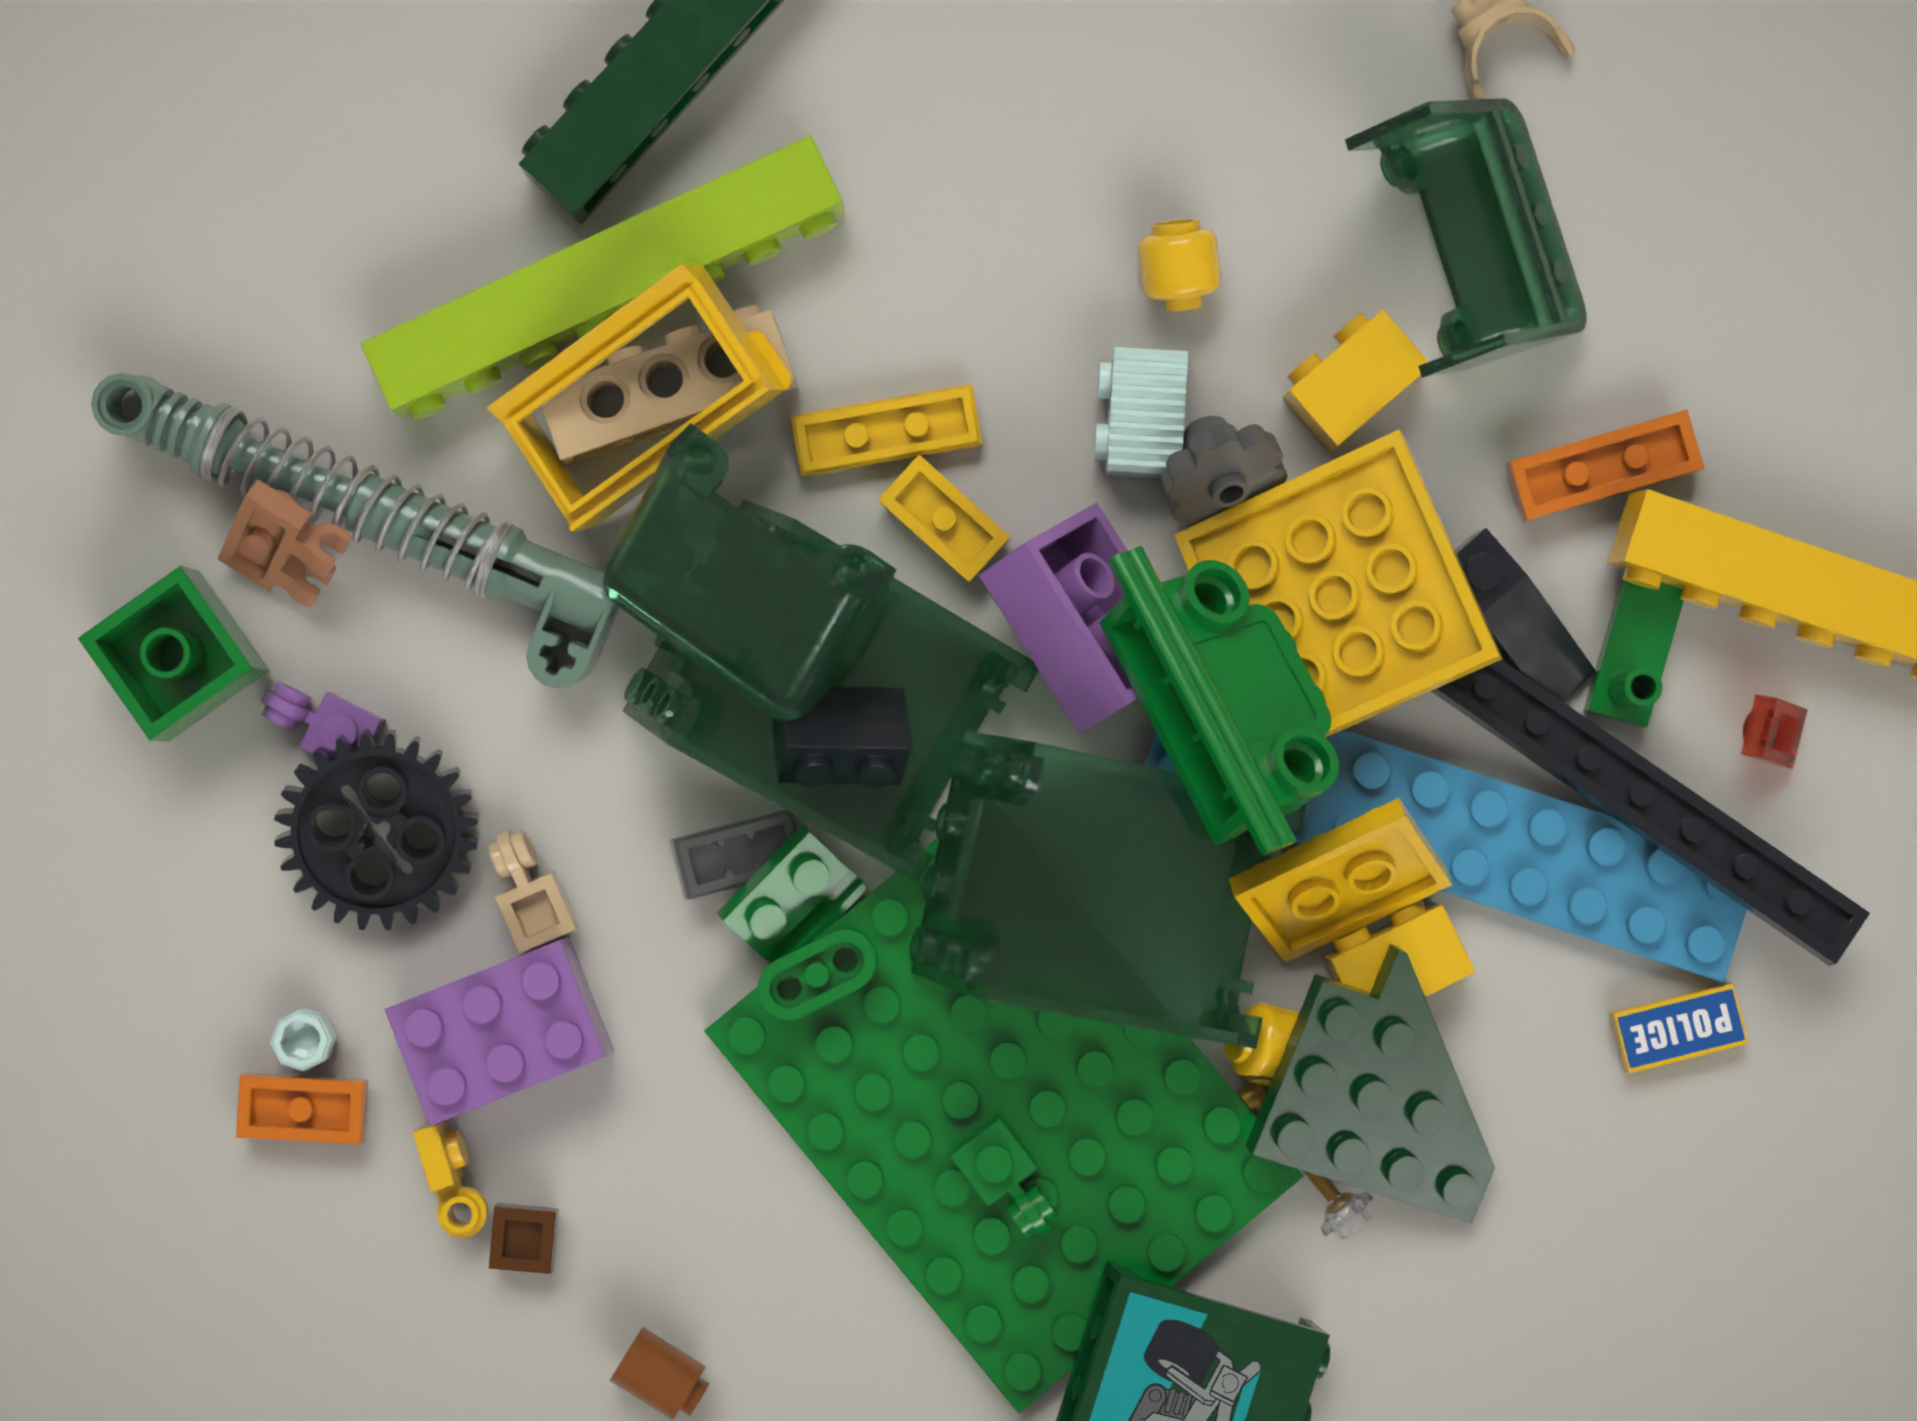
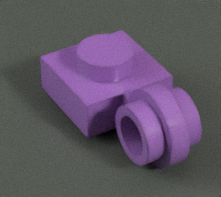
M278 681L273 691L266 690L261 699V702L266 705L261 715L266 719L293 731L296 730L300 721L309 724L299 747L312 754L320 746L333 757L336 756V739L342 734L349 740L353 748L359 747L361 734L364 729L370 730L375 742L386 720L331 692L325 693L317 711L314 712L306 708L311 699L309 695Z

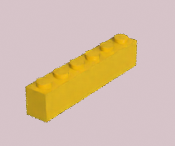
M1649 489L1629 493L1606 563L1624 569L1623 580L1655 590L1659 589L1661 582L1681 588L1683 590L1680 599L1688 603L1709 609H1717L1718 603L1721 602L1739 608L1738 618L1740 620L1760 627L1774 629L1776 622L1798 628L1796 638L1816 646L1832 648L1834 641L1854 647L1853 657L1872 665L1889 668L1892 660L1913 667L1910 677L1917 680L1916 580Z

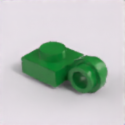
M1000 1116L950 1154V1158L988 1207L1007 1192L1010 1193L1014 1202L1006 1207V1210L1027 1238H1030L1037 1231L1043 1236L1052 1229L1049 1222L1058 1216L1054 1207L1036 1185L1026 1192L1020 1184L1022 1180L1038 1169L1037 1164Z

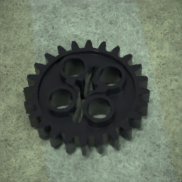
M369 729L363 730L359 747L356 748L352 747L349 740L343 734L339 735L336 739L337 755L333 757L322 747H317L313 752V757L318 769L314 770L309 766L299 764L294 771V774L304 785V788L285 785L281 796L295 807L279 809L274 817V820L280 824L291 827V830L277 835L274 840V846L293 849V853L283 860L280 868L282 871L300 869L302 875L294 885V892H302L313 887L317 894L311 909L316 911L327 902H332L336 905L334 922L337 924L345 918L350 910L357 912L359 930H365L371 914L379 915L385 930H391L395 913L400 911L406 920L413 925L417 922V905L419 903L424 904L434 913L439 911L440 900L436 893L438 889L454 896L458 892L459 885L450 874L451 872L469 874L472 863L460 855L459 851L477 850L478 839L463 833L462 830L478 824L479 815L478 813L461 811L460 807L472 799V789L454 791L451 786L459 778L461 770L459 767H455L441 773L437 769L443 751L440 749L432 752L425 759L419 756L421 738L415 736L406 749L397 747L396 731L392 729L388 732L383 745H375ZM377 773L392 775L398 781L401 793L390 801L376 799L367 788V780ZM348 785L355 791L361 806L372 822L380 824L386 820L390 824L386 836L387 841L404 860L411 864L413 867L411 873L406 874L400 869L393 853L382 837L375 835L369 839L364 835L368 820L363 812L350 799L344 796L341 791L343 786ZM325 810L339 811L347 817L350 823V830L342 836L332 837L326 835L317 824V815ZM414 823L428 824L435 829L438 835V842L428 849L414 848L407 842L404 830ZM364 859L379 861L385 866L388 878L378 885L365 884L357 878L354 866Z

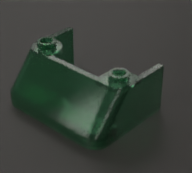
M1506 98L1428 101L1344 139L1348 151L1380 149L1382 154L1380 157V167L1386 181L1405 194H1420L1456 308L1442 315L1440 328L1437 331V343L1443 357L1419 365L1418 368L1422 378L1467 370L1561 340L1584 330L1587 322L1585 303L1526 122L1513 102Z

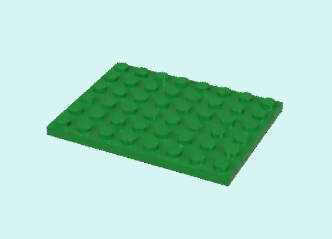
M990 795L816 938L818 939L832 931L843 928L854 929L866 935L873 943L877 954L876 969L866 985L796 1020H781L770 1015L761 1005L756 987L704 1030L1018 1414L1072 1370L1107 1261L1130 1267L1142 1279L1172 1287L1304 1177L1299 1169L1252 1155L1245 1145L1256 1117ZM841 948L836 951L834 962L840 970L850 971L857 966L858 957L852 949ZM785 976L779 981V992L785 998L794 999L801 994L802 985L796 977ZM999 1116L1038 1167L1037 1170L1020 1182L1021 1186L1027 1192L1036 1185L1058 1214L1056 1218L1049 1222L1052 1229L1043 1236L1037 1231L1030 1238H1027L1006 1210V1207L1014 1202L1009 1192L988 1207L950 1158V1154Z

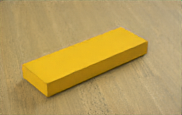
M972 384L791 416L802 478L916 458L918 455L925 457L983 446Z

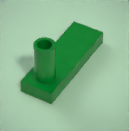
M1621 578L1596 664V672L1593 675L1583 711L1640 728L1648 727L1654 703L1662 693L1661 678L1684 600L1680 599L1683 589L1662 582L1658 590L1649 589L1629 583Z

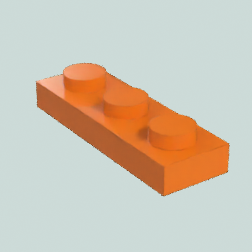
M1687 409L1515 459L1505 464L1522 522L1697 472L1705 468Z

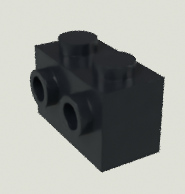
M780 686L772 719L778 783H799L809 787L824 784H862L872 788L885 785H901L912 749L904 688Z

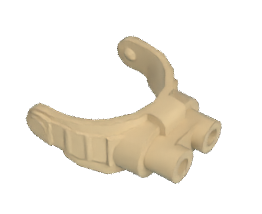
M1461 0L1450 9L1462 27L1457 34L1466 48L1464 53L1465 66L1463 68L1465 84L1468 86L1473 105L1480 112H1486L1491 109V104L1479 83L1477 54L1482 39L1491 30L1506 24H1527L1545 33L1564 58L1569 59L1575 53L1573 41L1560 28L1553 16L1537 7L1529 6L1525 0H1478L1477 2L1474 0Z

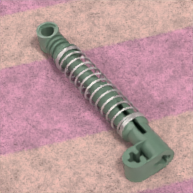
M125 373L109 375L99 382L94 390L91 402L93 416L100 427L109 433L129 437L147 446L153 444L155 449L162 452L167 450L169 455L176 458L181 456L183 461L190 464L193 473L210 482L218 479L221 487L230 482L236 470L244 473L241 484L243 496L248 493L257 479L267 483L271 488L274 486V490L281 489L290 493L289 495L295 498L298 504H300L301 499L312 502L309 510L312 513L309 519L310 524L315 523L323 509L326 508L335 512L331 521L332 524L342 526L346 518L345 529L353 533L352 539L354 543H358L364 537L376 542L375 550L377 553L381 552L384 547L398 552L397 558L399 562L404 561L407 556L420 561L419 567L421 572L425 571L430 565L443 571V581L448 580L451 575L465 580L464 587L466 591L474 584L475 594L481 595L482 598L486 597L494 601L505 597L540 612L541 616L528 645L526 658L528 668L535 679L545 686L560 688L576 684L588 677L595 668L623 601L627 587L625 581L527 540L524 531L513 524L509 525L508 522H505L497 527L490 524V518L486 512L472 517L468 515V509L464 503L455 505L452 508L448 507L441 493L427 498L424 496L423 489L419 484L406 489L402 487L401 480L396 474L385 479L380 478L378 468L375 465L368 466L358 473L357 462L352 455L342 458L336 463L334 450L330 446L321 448L314 453L312 441L307 436L297 439L292 443L290 432L285 427L276 429L270 434L268 423L264 418L255 419L248 424L246 414L241 408L237 409L235 406H230L226 403L215 407L208 404L202 406L199 400L194 398L188 400L185 394L180 392L174 393L171 388L162 385L153 378ZM134 389L141 397L142 409L139 416L130 422L122 413L121 404L125 394ZM259 423L264 427L263 441L247 434L250 429ZM279 433H283L286 436V450L269 443ZM303 442L308 445V459L292 453ZM324 452L330 454V469L314 463ZM347 461L352 463V478L337 472ZM369 471H373V472H374V475L370 473V474L366 475V477L362 480V482H359V481L362 479V477H363L365 474H367ZM441 534L454 538L457 542L454 546L440 540ZM463 543L480 549L477 556L462 550ZM507 562L543 576L541 583L506 568ZM555 619L594 634L590 643L581 639L570 642L567 653L576 658L575 664L563 666L560 669L556 668L558 657L550 653L551 647L564 644L569 634L553 628Z

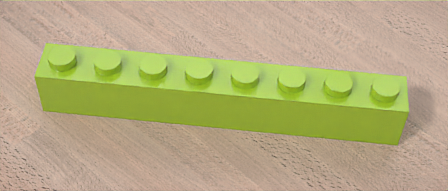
M809 135L363 341L360 345L390 410L401 418L411 415L413 421L421 420L446 408L447 404L444 399L464 389H467L469 395H474L496 386L503 380L500 373L518 364L523 363L525 369H530L550 361L559 354L556 349L557 346L577 337L580 339L682 263L703 265L716 284L726 277L724 269L745 259L749 266L767 261L782 251L780 243L801 233L804 240H809L829 232L838 225L835 218L845 214L843 201L812 135Z

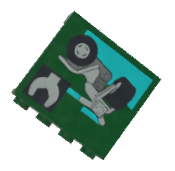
M1107 1261L1056 1421H1310L1312 1408L1309 1400L1316 1379L1323 1377L1329 1364L1330 1345L1328 1340L1330 1335L1313 1321L1300 1317L1298 1324L1142 1279L1130 1267Z

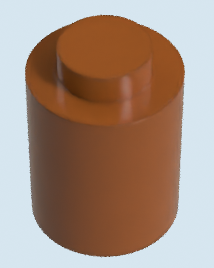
M644 1327L636 1336L609 1380L671 1420L676 1417L679 1410L690 1416L710 1384L700 1378L706 1367L705 1365Z

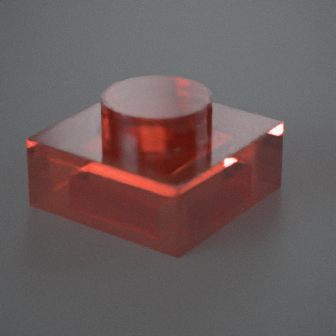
M1755 694L1752 711L1747 715L1743 725L1744 743L1741 755L1770 765L1793 769L1808 710L1779 698Z

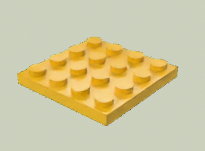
M1400 429L1174 534L1188 571L1195 564L1204 560L1223 562L1235 569L1245 581L1249 591V605H1264L1278 615L1285 629L1293 637L1297 651L1315 685L1320 688L1325 697L1326 705L1331 715V727L1324 736L1325 738L1502 660V656L1405 436Z

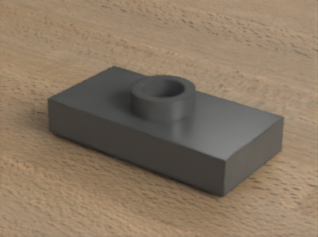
M784 809L669 839L684 899L690 900L744 885L797 831L792 809Z

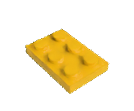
M1400 798L1371 809L1366 814L1324 834L1317 835L1303 844L1267 861L1260 862L1254 867L1229 878L1234 898L1285 963L1452 886L1446 866Z

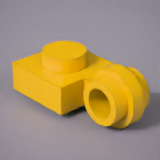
M448 1120L432 1126L429 1124L423 1125L412 1133L430 1192L436 1191L438 1197V1222L441 1228L453 1237L467 1238L473 1236L485 1225L489 1210L486 1199L479 1191L462 1186L461 1179L465 1177L462 1167L469 1164L464 1139L458 1129L450 1130ZM455 1203H465L470 1207L472 1211L471 1221L463 1222L456 1218L454 1214Z

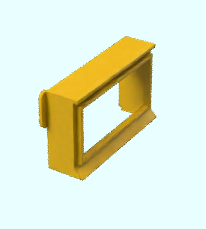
M682 263L486 408L503 423L570 524L568 528L571 532L594 528L780 393L788 390L792 385L793 378L767 336L761 331H746L703 265ZM690 299L744 381L584 496L560 461L552 443L532 413L683 302Z

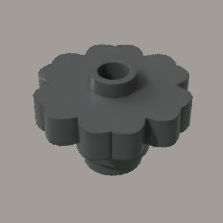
M1205 416L1195 420L1184 430L1183 450L1176 451L1168 457L1166 467L1160 475V481L1165 490V499L1174 519L1184 521L1188 527H1191L1285 483L1288 474L1282 463L1283 453L1274 434L1264 431L1257 424L1248 425L1238 431L1222 417Z

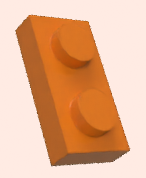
M244 1073L240 1075L236 1138L361 1144L365 1142L368 1080Z

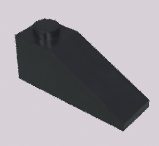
M1487 528L1472 534L1455 549L1504 662L1561 701L1566 699L1596 672L1526 572Z

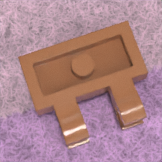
M257 479L243 499L218 556V560L269 592L277 584L285 589L299 604L312 607L321 590L315 585L310 584L305 577H314L321 583L328 585L337 569L334 565L336 559L330 554L325 553L320 546H328L343 555L352 536L348 531L336 524H309L311 512L300 506L289 494L280 490H274Z

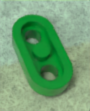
M849 928L832 931L771 962L763 970L758 981L757 992L760 1003L775 1018L781 1020L800 1019L866 985L872 978L877 965L875 947L870 939L860 931ZM841 948L852 949L858 957L857 966L850 971L840 970L834 962L836 951ZM785 976L796 977L802 985L801 994L794 999L782 996L778 988L781 978Z

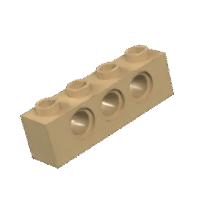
M752 305L735 310L734 313L747 332L756 330L763 332L791 372L793 378L792 385L786 391L798 388L799 386L772 309L759 312L758 306ZM694 325L669 333L664 337L667 345L644 353L640 345L618 350L607 358L608 365L589 371L544 404L542 409L560 461L567 466H571L676 430L744 380L738 371L732 376L725 378L714 376L709 372L708 365L711 356L722 347L710 330L701 332L699 325ZM663 368H675L682 372L683 376L680 390L668 398H661L652 394L651 380L655 373ZM613 387L620 389L624 395V404L620 412L610 418L596 416L593 410L595 396L605 388Z

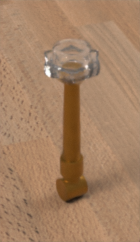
M1248 1082L1237 1090V1093L1250 1110H1255L1258 1114L1267 1090L1263 1085ZM1303 1171L1328 1202L1325 1209V1219L1321 1225L1323 1235L1327 1236L1337 1231L1342 1239H1344L1370 1220L1372 1215L1366 1207L1374 1198L1369 1192L1359 1194L1353 1192L1340 1193L1331 1179Z

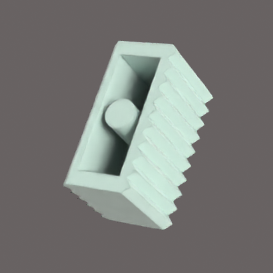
M1114 347L1111 354V362L1099 363L1097 399H1108L1109 406L1108 424L1096 423L1094 460L1105 461V476L1160 479V475L1166 467L1168 457L1176 451L1183 450L1188 351Z

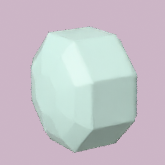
M301 1008L277 1020L270 1044L281 1065L306 1071L330 1058L337 1035L327 1015Z

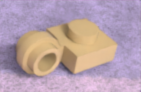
M511 830L498 834L497 842L488 845L491 860L499 876L502 879L512 876L517 887L500 893L494 898L519 954L576 930L579 925L555 870L533 880L531 879L529 868L537 865L538 860L527 834L524 831L513 834Z

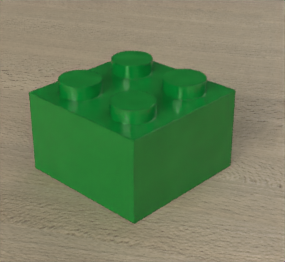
M181 565L78 637L80 643L149 741H171L270 671L201 572Z

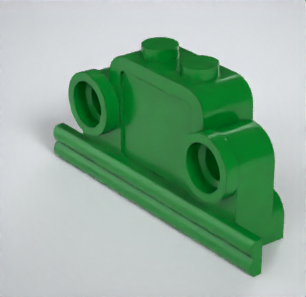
M1142 546L1115 554L1108 560V563L1125 595L1099 623L1215 846L1237 838L1246 830H1249L1262 856L1292 845L1297 839L1285 816L1297 811L1311 798L1324 793L1336 781L1339 772V761L1332 744L1324 737L1331 727V715L1326 705L1325 697L1311 678L1297 651L1293 637L1285 629L1280 618L1273 610L1260 604L1249 605V591L1245 581L1235 569L1223 562L1204 560L1195 564L1185 575L1161 582Z

